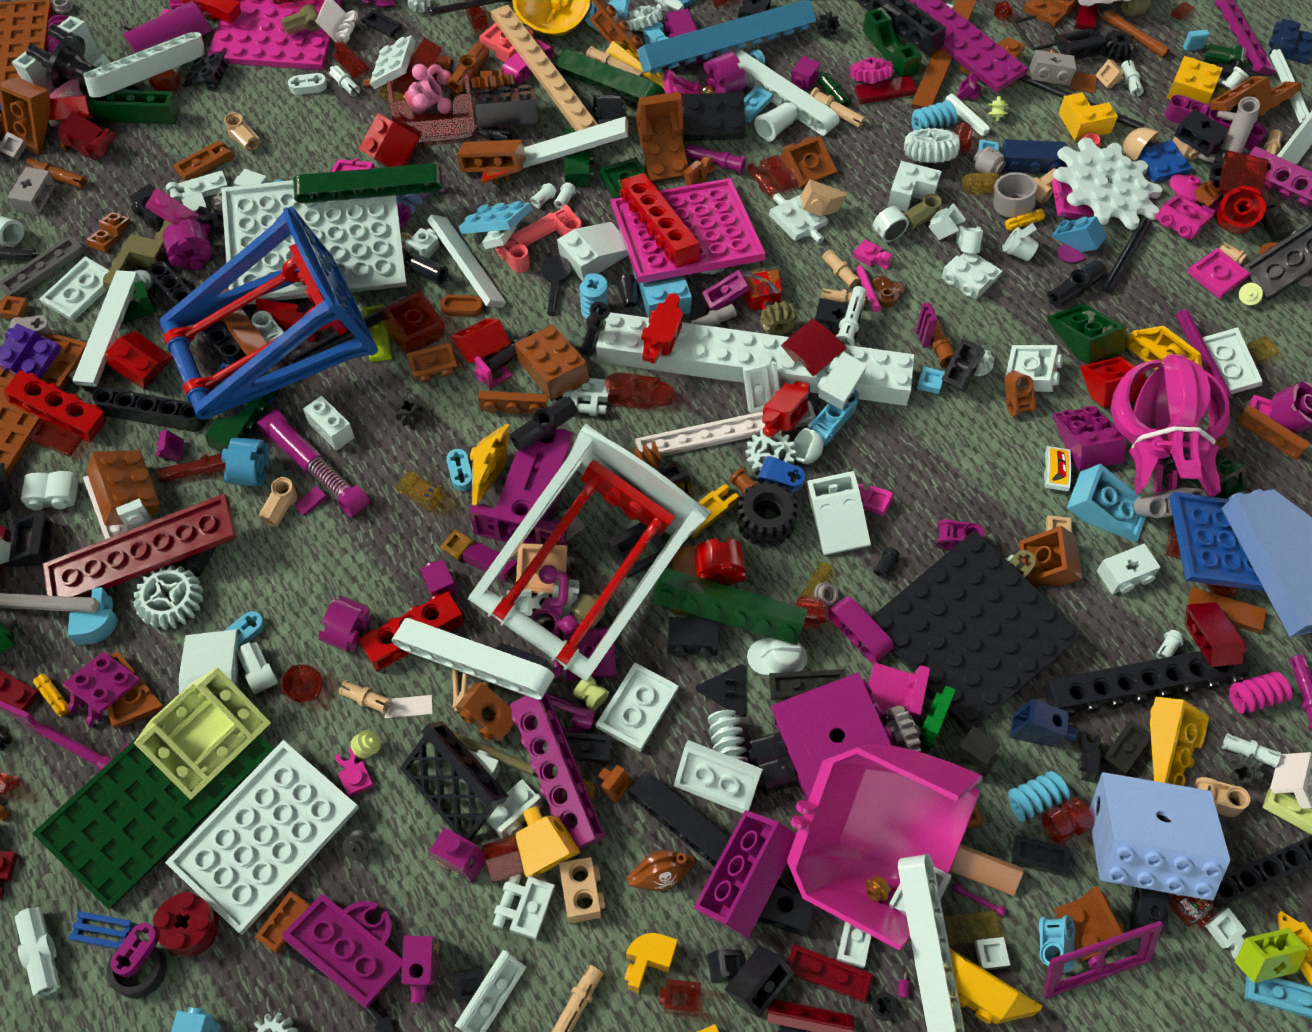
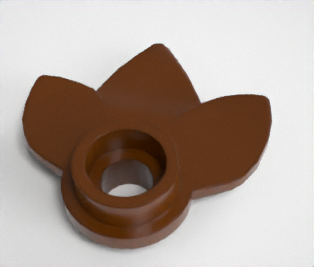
M877 276L872 281V287L879 304L885 308L895 306L899 295L904 292V284L901 281L892 283L885 276Z

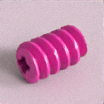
M1270 672L1259 677L1235 682L1229 689L1230 700L1240 714L1244 713L1245 710L1251 713L1255 711V708L1261 710L1264 706L1272 707L1274 703L1289 702L1293 696L1289 682L1279 672Z

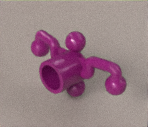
M544 565L539 570V579L545 584H552L559 580L558 598L544 600L541 608L534 611L530 618L536 623L540 619L547 617L555 620V626L551 633L558 638L561 637L562 632L566 635H573L580 625L578 619L575 616L569 615L560 620L561 607L565 606L568 601L569 577L567 573L557 570L552 565ZM553 661V670L549 669L554 674L553 680L559 678L563 671V667Z

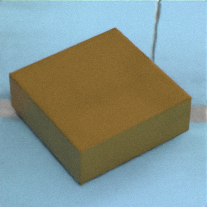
M454 529L440 548L460 562L463 559L462 554L474 544V541Z

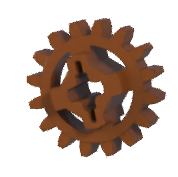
M504 69L480 71L481 77L471 78L472 88L482 87L498 90L499 87L515 84L514 74H504Z

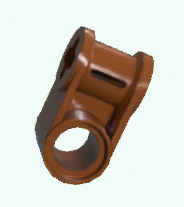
M1018 371L1009 372L1005 377L1004 384L1007 398L1006 406L1010 416L1015 417L1018 413L1025 411L1034 412L1036 410L1033 379ZM1021 379L1020 385L1017 386V382Z

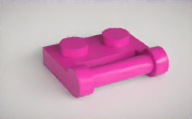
M669 69L664 72L665 94L680 91L682 99L683 94H700L701 84L697 82L692 83L681 78Z

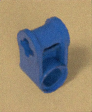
M766 456L757 479L761 483L763 481H769V484L779 483V487L784 485L788 488V492L795 493L801 490L805 480V473L799 466L789 464L776 457ZM792 476L797 478L795 482L790 481Z

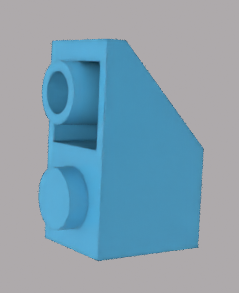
M1097 216L1081 217L1078 220L1072 221L1065 220L1058 225V228L1052 234L1053 238L1080 252L1097 250L1107 237Z

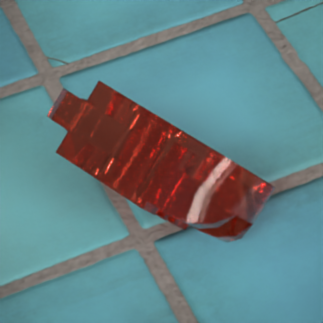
M617 372L609 375L605 381L608 400L616 406L651 409V406L668 405L674 399V389L672 386L661 382V378Z

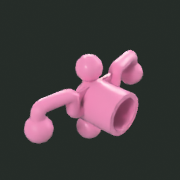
M416 64L412 69V75L416 80L421 81L418 83L413 82L404 94L409 107L415 113L422 114L438 103L437 108L442 114L450 113L453 104L451 100L442 96L439 84L447 85V81L452 76L448 70H443L438 64H433L428 69L423 64ZM435 73L437 74V81H438V83L436 82V80H435L434 77H433V75H434Z

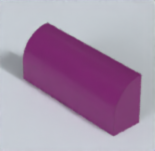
M190 1L122 35L132 53L135 54L187 33L198 32L204 35L211 32V29L200 9L194 2Z

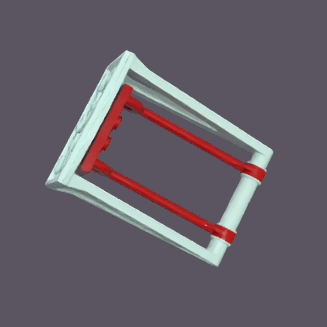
M585 424L580 430L568 458L468 597V600L487 612V616L498 621L501 626H507L550 656L552 662L555 661L564 670H570L586 682L682 543L704 522L711 511L688 496L650 465ZM578 470L583 475L581 481L586 483L585 487L507 596L499 597L489 590L490 586ZM596 490L604 496V500L612 506L617 505L624 510V514L632 520L637 519L647 528L570 640L562 641L516 609L517 605L514 602ZM663 532L671 535L589 659L579 653L577 646L654 535L657 533L661 536Z

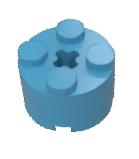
M231 438L228 449H223L222 462L226 463L224 482L226 484L259 487L264 484L267 474H262L264 466L269 465V451L267 444L263 443L264 440Z

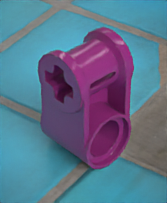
M950 519L941 520L937 523L939 539L936 541V546L939 549L950 551L974 530L984 537V529L977 523L959 522Z

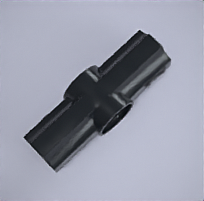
M1100 260L1092 261L1082 269L1073 270L1069 278L1048 291L1049 303L1054 307H1061L1074 297L1082 296L1087 288L1106 276L1105 265Z
M565 396L547 409L541 408L536 410L530 421L509 434L510 440L518 451L523 452L539 440L551 438L556 428L578 414V408L570 397Z

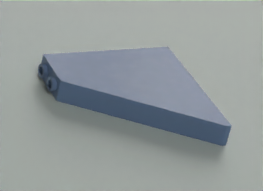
M1258 489L1249 494L1240 492L1229 497V502L1222 507V510L1289 637L1312 633V517L1274 489L1266 491Z

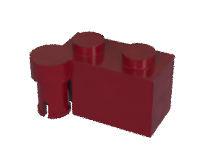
M74 111L59 126V139L62 143L75 148L83 156L90 157L95 161L99 156H104L108 151V146L116 139V135L113 131L107 134L109 129L103 130Z

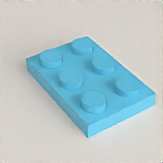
M521 201L505 205V203H499L494 206L485 204L478 207L477 212L467 216L465 221L459 225L461 234L510 230L533 211L530 202L521 203Z

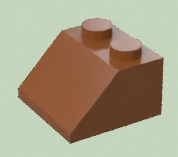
M1063 526L1019 541L1020 551L1028 550L1032 552L1036 559L1033 571L1026 578L1032 585L1063 586L1082 579L1077 536ZM1029 558L1021 559L1024 565L1030 566L1028 563Z

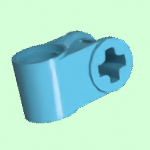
M1065 915L1062 919H1049L1044 916L1039 920L1040 959L1047 966H1049L1050 959L1054 958L1057 953L1060 952L1061 955L1074 951L1076 931L1071 916ZM1075 960L1065 963L1062 973H1068L1072 970Z

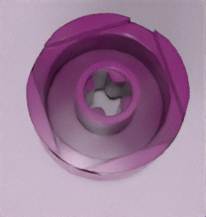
M733 52L725 53L703 64L707 76L705 84L709 91L733 93L740 92L746 87L744 69L740 70L738 66L740 60Z
M185 219L180 220L181 223L174 225L172 223L167 226L162 238L170 264L181 269H191L193 271L202 269L203 265L212 255L210 241L202 224L194 220Z
M1305 381L1296 383L1274 394L1271 401L1272 411L1269 413L1270 418L1295 434L1311 428L1312 383Z
M338 595L339 600L334 598L324 615L322 623L326 627L324 632L319 630L318 638L319 641L343 651L355 653L360 646L358 638L362 630L367 631L371 624L370 608L358 601Z

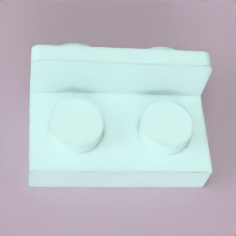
M523 780L519 781L507 792L509 795L504 804L498 805L486 821L503 840L508 835L513 837L522 828L521 824L525 821L523 815L525 810L534 806H538L540 812L542 810V797L539 793L535 794Z

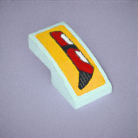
M1047 446L1045 451V488L1069 491L1071 482L1070 449Z

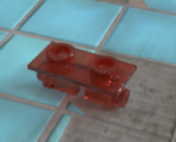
M338 41L335 43L336 53L332 54V57L353 78L369 70V67L349 47H346L344 42Z

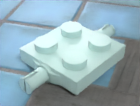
M776 193L773 200L779 205L770 209L769 216L794 241L802 237L811 236L817 244L821 243L824 240V236L818 230L827 225L828 219L825 216H819L803 210L801 195L785 200L780 193Z

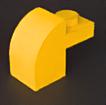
M648 933L639 936L630 944L626 952V959L635 961V963H629L624 980L629 981L628 990L639 993L647 966L669 973L677 948V939L658 933Z

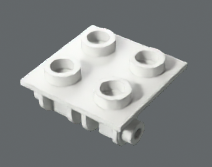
M325 0L315 22L341 49H344L347 41L350 39V34L353 32L355 22L358 20V14L354 10L345 13L334 0Z

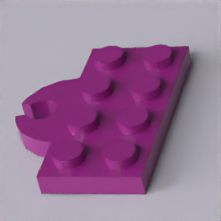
M322 893L282 933V939L362 1007L367 1009L402 970V959L386 946L390 940L392 928L390 916L385 911L382 913L379 923L369 924L365 918L377 911V903L360 901L342 910Z

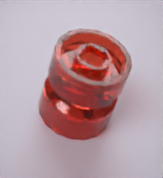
M1073 797L1063 802L1062 808L1055 806L1041 814L1044 829L1051 840L1059 845L1072 839L1074 834L1080 835L1093 828L1091 813L1084 802L1078 797Z

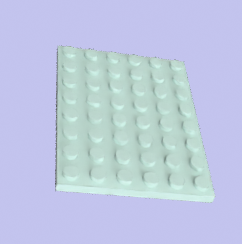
M293 180L221 188L227 262L272 226L283 213L284 208L293 206L333 255L351 293L407 286L396 196L298 203L294 200ZM292 234L228 286V289L231 290L281 270L284 263L293 257L289 246L295 244ZM296 282L259 298L282 301L309 297L305 292L307 286L302 282ZM256 299L249 304H256Z

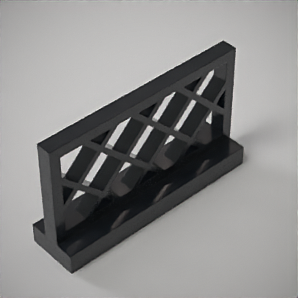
M443 721L427 724L421 731L423 737L404 761L400 770L456 834L471 842L497 806L504 804L509 795ZM428 742L434 746L435 756H427L426 745ZM415 760H420L421 775H417L411 769V765ZM427 760H435L436 775H428ZM442 760H446L451 765V775H443ZM428 779H436L437 794H433L430 791ZM444 779H452L453 794H444ZM459 779H463L467 784L468 794H460ZM445 798H453L454 813H449L445 808ZM460 798H468L469 813H461ZM475 798H479L486 805L487 808L483 813H476ZM461 817H470V830L468 833L462 828Z

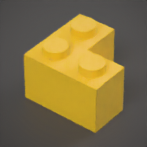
M1083 92L1064 96L1059 110V115L1074 141L1081 140L1087 133H1095L1099 136L1112 133L1118 117L1110 102L1091 106Z

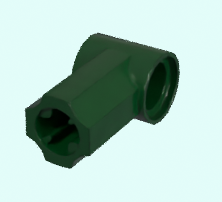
M1209 44L1204 61L1216 64L1221 62L1233 66L1241 65L1240 67L1243 68L1246 49L1242 46L1227 48Z

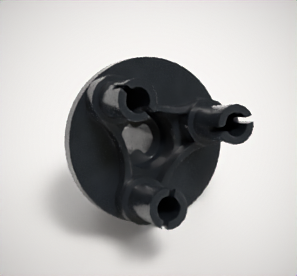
M52 24L48 30L49 36L60 41L54 52H46L33 43L27 47V50L31 52L26 51V55L41 62L42 66L47 68V81L56 88H59L71 79H78L85 83L84 74L97 68L84 58V39L72 32L68 33L56 24Z

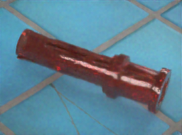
M222 453L212 456L205 454L199 460L157 468L156 473L159 482L163 483L201 473L212 475L215 471L226 469V463L222 462Z

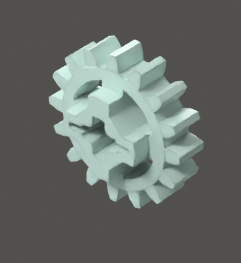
M650 5L638 6L629 11L624 20L629 24L630 30L635 32L643 31V28L658 23V21L662 20L663 16L659 7L655 8V6L651 7Z
M760 430L759 437L756 435L752 436L753 442H747L748 450H745V455L748 457L747 465H753V473L758 470L760 471L766 456L781 459L786 454L783 461L794 465L793 458L796 457V450H792L794 449V442H789V435L782 437V430H780L776 435L766 437L763 435V430ZM760 445H762L761 449L757 450V453H755V452H756V449H757Z

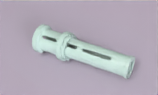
M861 286L853 288L845 318L839 323L840 331L836 337L844 345L854 346V335L859 330L857 321L867 292Z

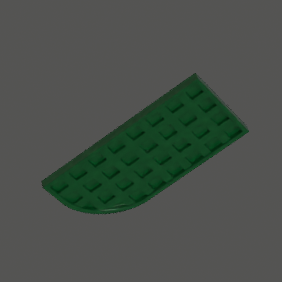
M258 735L190 800L134 744L139 737L137 736L32 834L107 909L111 910L274 750L268 742Z

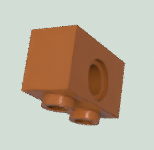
M483 682L474 683L455 706L461 712L459 716L466 723H473L479 729V735L487 741H501L514 725L511 707ZM485 707L489 710V718L487 720L482 716V711Z

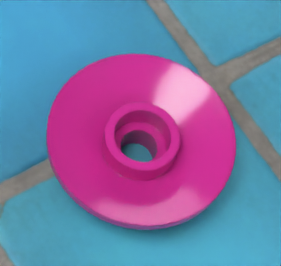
M1174 175L1171 177L1169 185L1176 194L1187 200L1199 202L1194 191L1203 183L1200 182L1198 177L1193 175Z

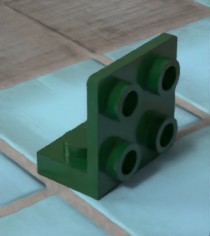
M1216 453L1215 464L1220 479L1221 491L1215 497L1229 499L1232 495L1247 489L1245 465ZM1187 479L1195 484L1202 486L1198 479Z

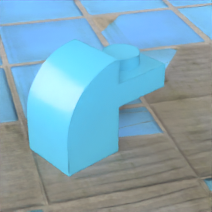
M92 588L91 598H96L100 602L97 612H72L69 615L68 637L75 645L100 642L110 636L117 626L118 618L112 611V598L108 596L103 588Z

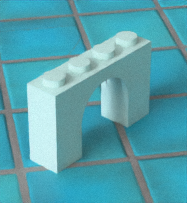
M70 16L58 25V27L68 33L72 32L84 39V58L86 61L94 54H101L84 21ZM26 51L12 62L21 79L48 89L49 95L57 89L47 81V68L42 66L41 62L26 55Z

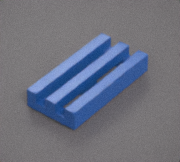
M78 911L76 915L78 917L77 922L73 923L72 928L74 930L73 933L69 934L68 939L75 942L117 949L131 932L134 923L130 920ZM85 920L121 926L125 927V929L120 931L83 923ZM83 930L121 937L120 942L79 934Z

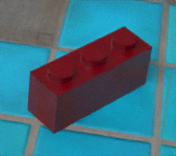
M1217 602L1186 605L1185 627L1209 665L1214 667L1242 664L1243 654L1247 651L1245 639L1240 637L1235 625L1231 624L1226 612L1222 611Z

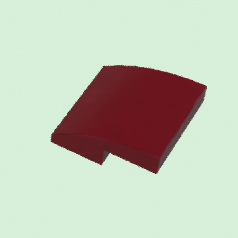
M811 319L780 345L794 362L799 360L813 377L847 349L830 330L814 319Z

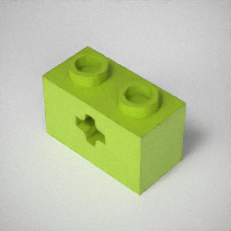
M1290 928L1245 938L1235 963L1253 983L1297 973L1309 948Z

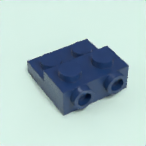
M1282 18L1280 23L1276 22L1272 31L1273 35L1268 46H1271L1269 54L1274 49H1280L1285 59L1308 65L1312 55V33L1301 31V23Z

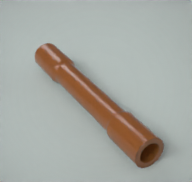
M1108 9L1103 14L1102 19L1115 28L1122 29L1125 33L1129 32V35H1133L1135 40L1148 47L1156 55L1165 58L1169 54V47L1131 25L1112 10Z

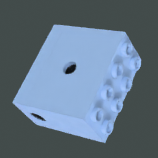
M1102 772L1089 809L1099 880L1213 901L1229 865L1230 857L1212 792Z

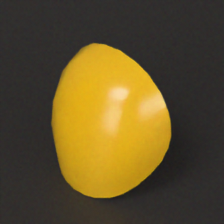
M513 0L514 10L524 24L536 33L553 37L564 36L575 30L582 22L590 6V0Z

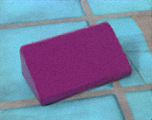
M475 542L462 555L464 562L487 572L499 555V552L479 542ZM510 559L497 579L506 582L517 566V562Z

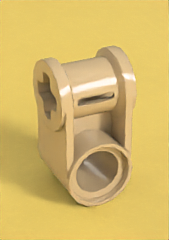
M1201 777L1196 779L1195 785L1198 787L1197 789L1212 792L1217 814L1236 817L1250 803V795L1242 787L1222 783L1212 778ZM1229 798L1236 800L1238 806L1232 804Z

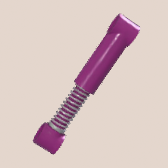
M274 409L256 423L259 430L268 440H273L307 474L314 475L337 498L339 506L349 517L353 518L371 503L367 494L359 486L355 485L353 487L348 485L335 470H332V467L324 461V457L288 424L285 417L277 409Z

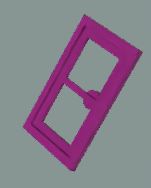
M1158 921L1050 959L1043 990L1044 998L1053 997L1151 962L1163 926L1162 922ZM1142 936L1137 954L1104 965L1106 963L1105 955L1107 948ZM1100 951L1099 955L1092 957L1088 961L1089 966L1093 970L1061 981L1065 963Z

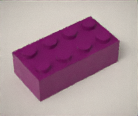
M745 810L702 890L694 909L714 922L749 938L787 864L796 834L777 821Z

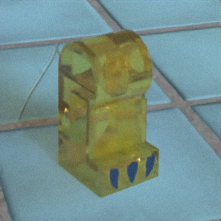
M408 471L396 485L397 490L402 495L430 512L444 498L441 485L434 481L431 483L420 478L412 471Z

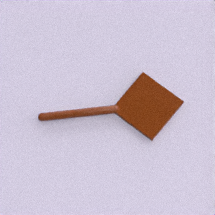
M1075 71L1070 89L1095 93L1097 76Z

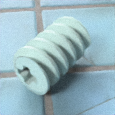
M722 710L711 714L708 717V723L710 725L709 731L713 735L711 737V742L714 745L713 750L747 763V757H740V755L746 753V748L738 747L745 740L743 737H736L743 732L741 727H735L741 723L740 718L733 717L736 711Z

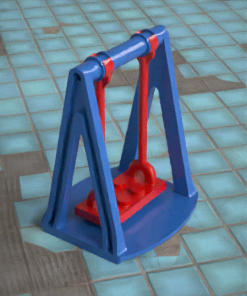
M293 206L284 208L283 213L272 226L160 319V325L164 332L163 339L167 344L168 351L172 353L183 381V390L187 395V400L192 404L197 418L203 420L347 360L367 355L373 356L379 351L333 255ZM292 234L295 244L289 246L293 257L284 263L281 270L221 293ZM296 282H302L307 286L305 292L312 302L314 301L315 306L309 309L303 318L279 337L210 377H201L190 350V343L194 340L197 333L266 294ZM332 326L341 335L347 331V327L356 337L260 377L316 331H322ZM226 379L224 382H222L219 386H217V387L215 388V386H216L217 383H219V382H221L222 380Z

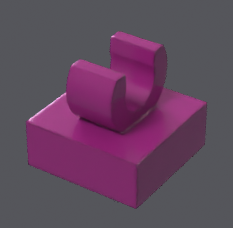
M972 72L960 83L957 98L960 100H964L968 96L970 99L976 100L980 96L978 92L982 87L977 84L978 76Z
M169 430L160 432L159 441L157 442L158 450L155 455L161 459L169 458L174 462L181 460L184 439Z

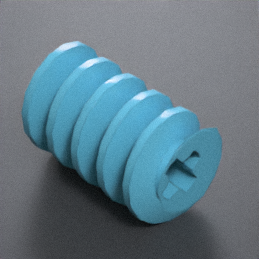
M948 100L913 111L911 118L913 130L934 129L936 127L942 129L943 125L949 127L950 123L955 125L958 121L957 111L952 102Z
M595 273L587 274L580 284L581 313L586 319L590 315L592 303L603 302L608 305L607 281L602 275Z
M1048 771L1044 776H1038L1035 780H1029L1027 784H1021L1018 788H1012L1008 792L1010 807L1020 822H1025V814L1029 818H1033L1035 815L1034 810L1038 814L1043 813V805L1050 810L1053 807L1052 801L1056 805H1060L1062 803L1061 797L1065 801L1070 799V791L1066 783L1053 771Z

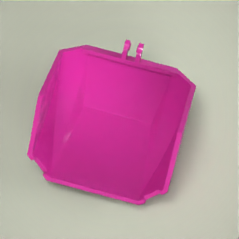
M867 744L823 760L809 800H800L797 803V811L802 813L803 816L795 815L791 820V825L798 829L787 862L802 898L900 951L911 938L907 916L895 908H890L889 905L901 883L898 861L900 858L928 854L933 861L934 867L949 874L980 795V790L975 788V785L977 783L980 784L982 775L928 754L882 744ZM877 875L889 884L891 892L888 894L886 901L879 900L876 902L866 894L867 886L865 881L867 879L871 880L873 876Z

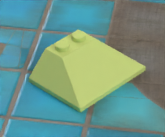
M216 667L190 683L154 716L134 744L191 800L271 722Z

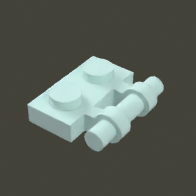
M589 378V382L562 395V397H570L580 413H589L590 416L606 414L607 406L598 405V402L608 403L610 380ZM578 400L591 402L590 404H581L578 403Z
M512 872L509 881L505 882L502 889L504 894L500 905H497L495 908V919L492 926L503 929L505 920L509 919L512 920L510 932L537 940L555 885L528 877L524 887L519 885L521 875ZM514 896L521 897L517 910L510 909Z

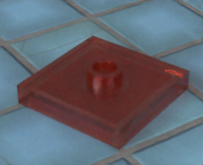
M1228 150L1224 155L1218 192L1227 194L1230 190L1237 187L1251 186L1259 190L1262 196L1268 159Z

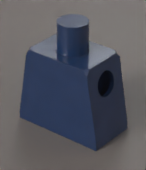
M1032 698L1013 714L1010 738L1053 747L1062 739L1074 742L1078 735V728L1068 725L1069 714L1067 711Z

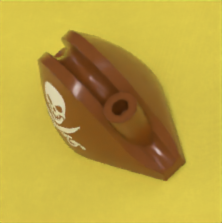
M657 850L648 854L626 879L630 887L665 891L676 886L695 867L696 863L691 855L672 850Z

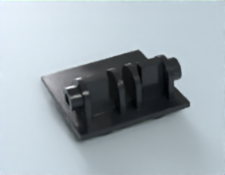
M226 52L212 53L206 57L196 58L182 86L187 87L204 82L208 90L213 91L217 89L228 68V60L224 58Z

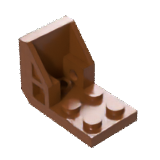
M680 91L639 98L636 121L647 176L652 183L684 178L683 171L688 168L681 136L683 131V114Z

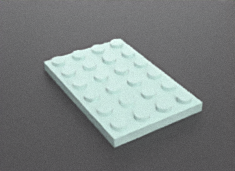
M283 740L165 863L239 934L243 935L352 817L359 807Z

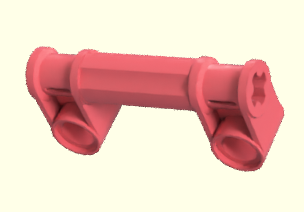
M565 204L562 206V209L555 213L550 212L539 220L514 232L505 245L495 247L496 252L512 270L518 273L526 272L530 267L526 246L554 231H557L562 237L574 229L582 228L581 220Z

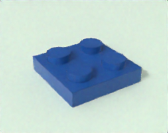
M1173 140L1144 147L1138 160H1143L1148 164L1147 173L1154 183L1171 179L1174 175L1190 174L1192 170L1191 165Z

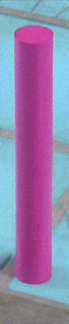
M860 265L856 268V272L863 288L867 291L866 296L872 310L878 312L881 310V306L864 267Z

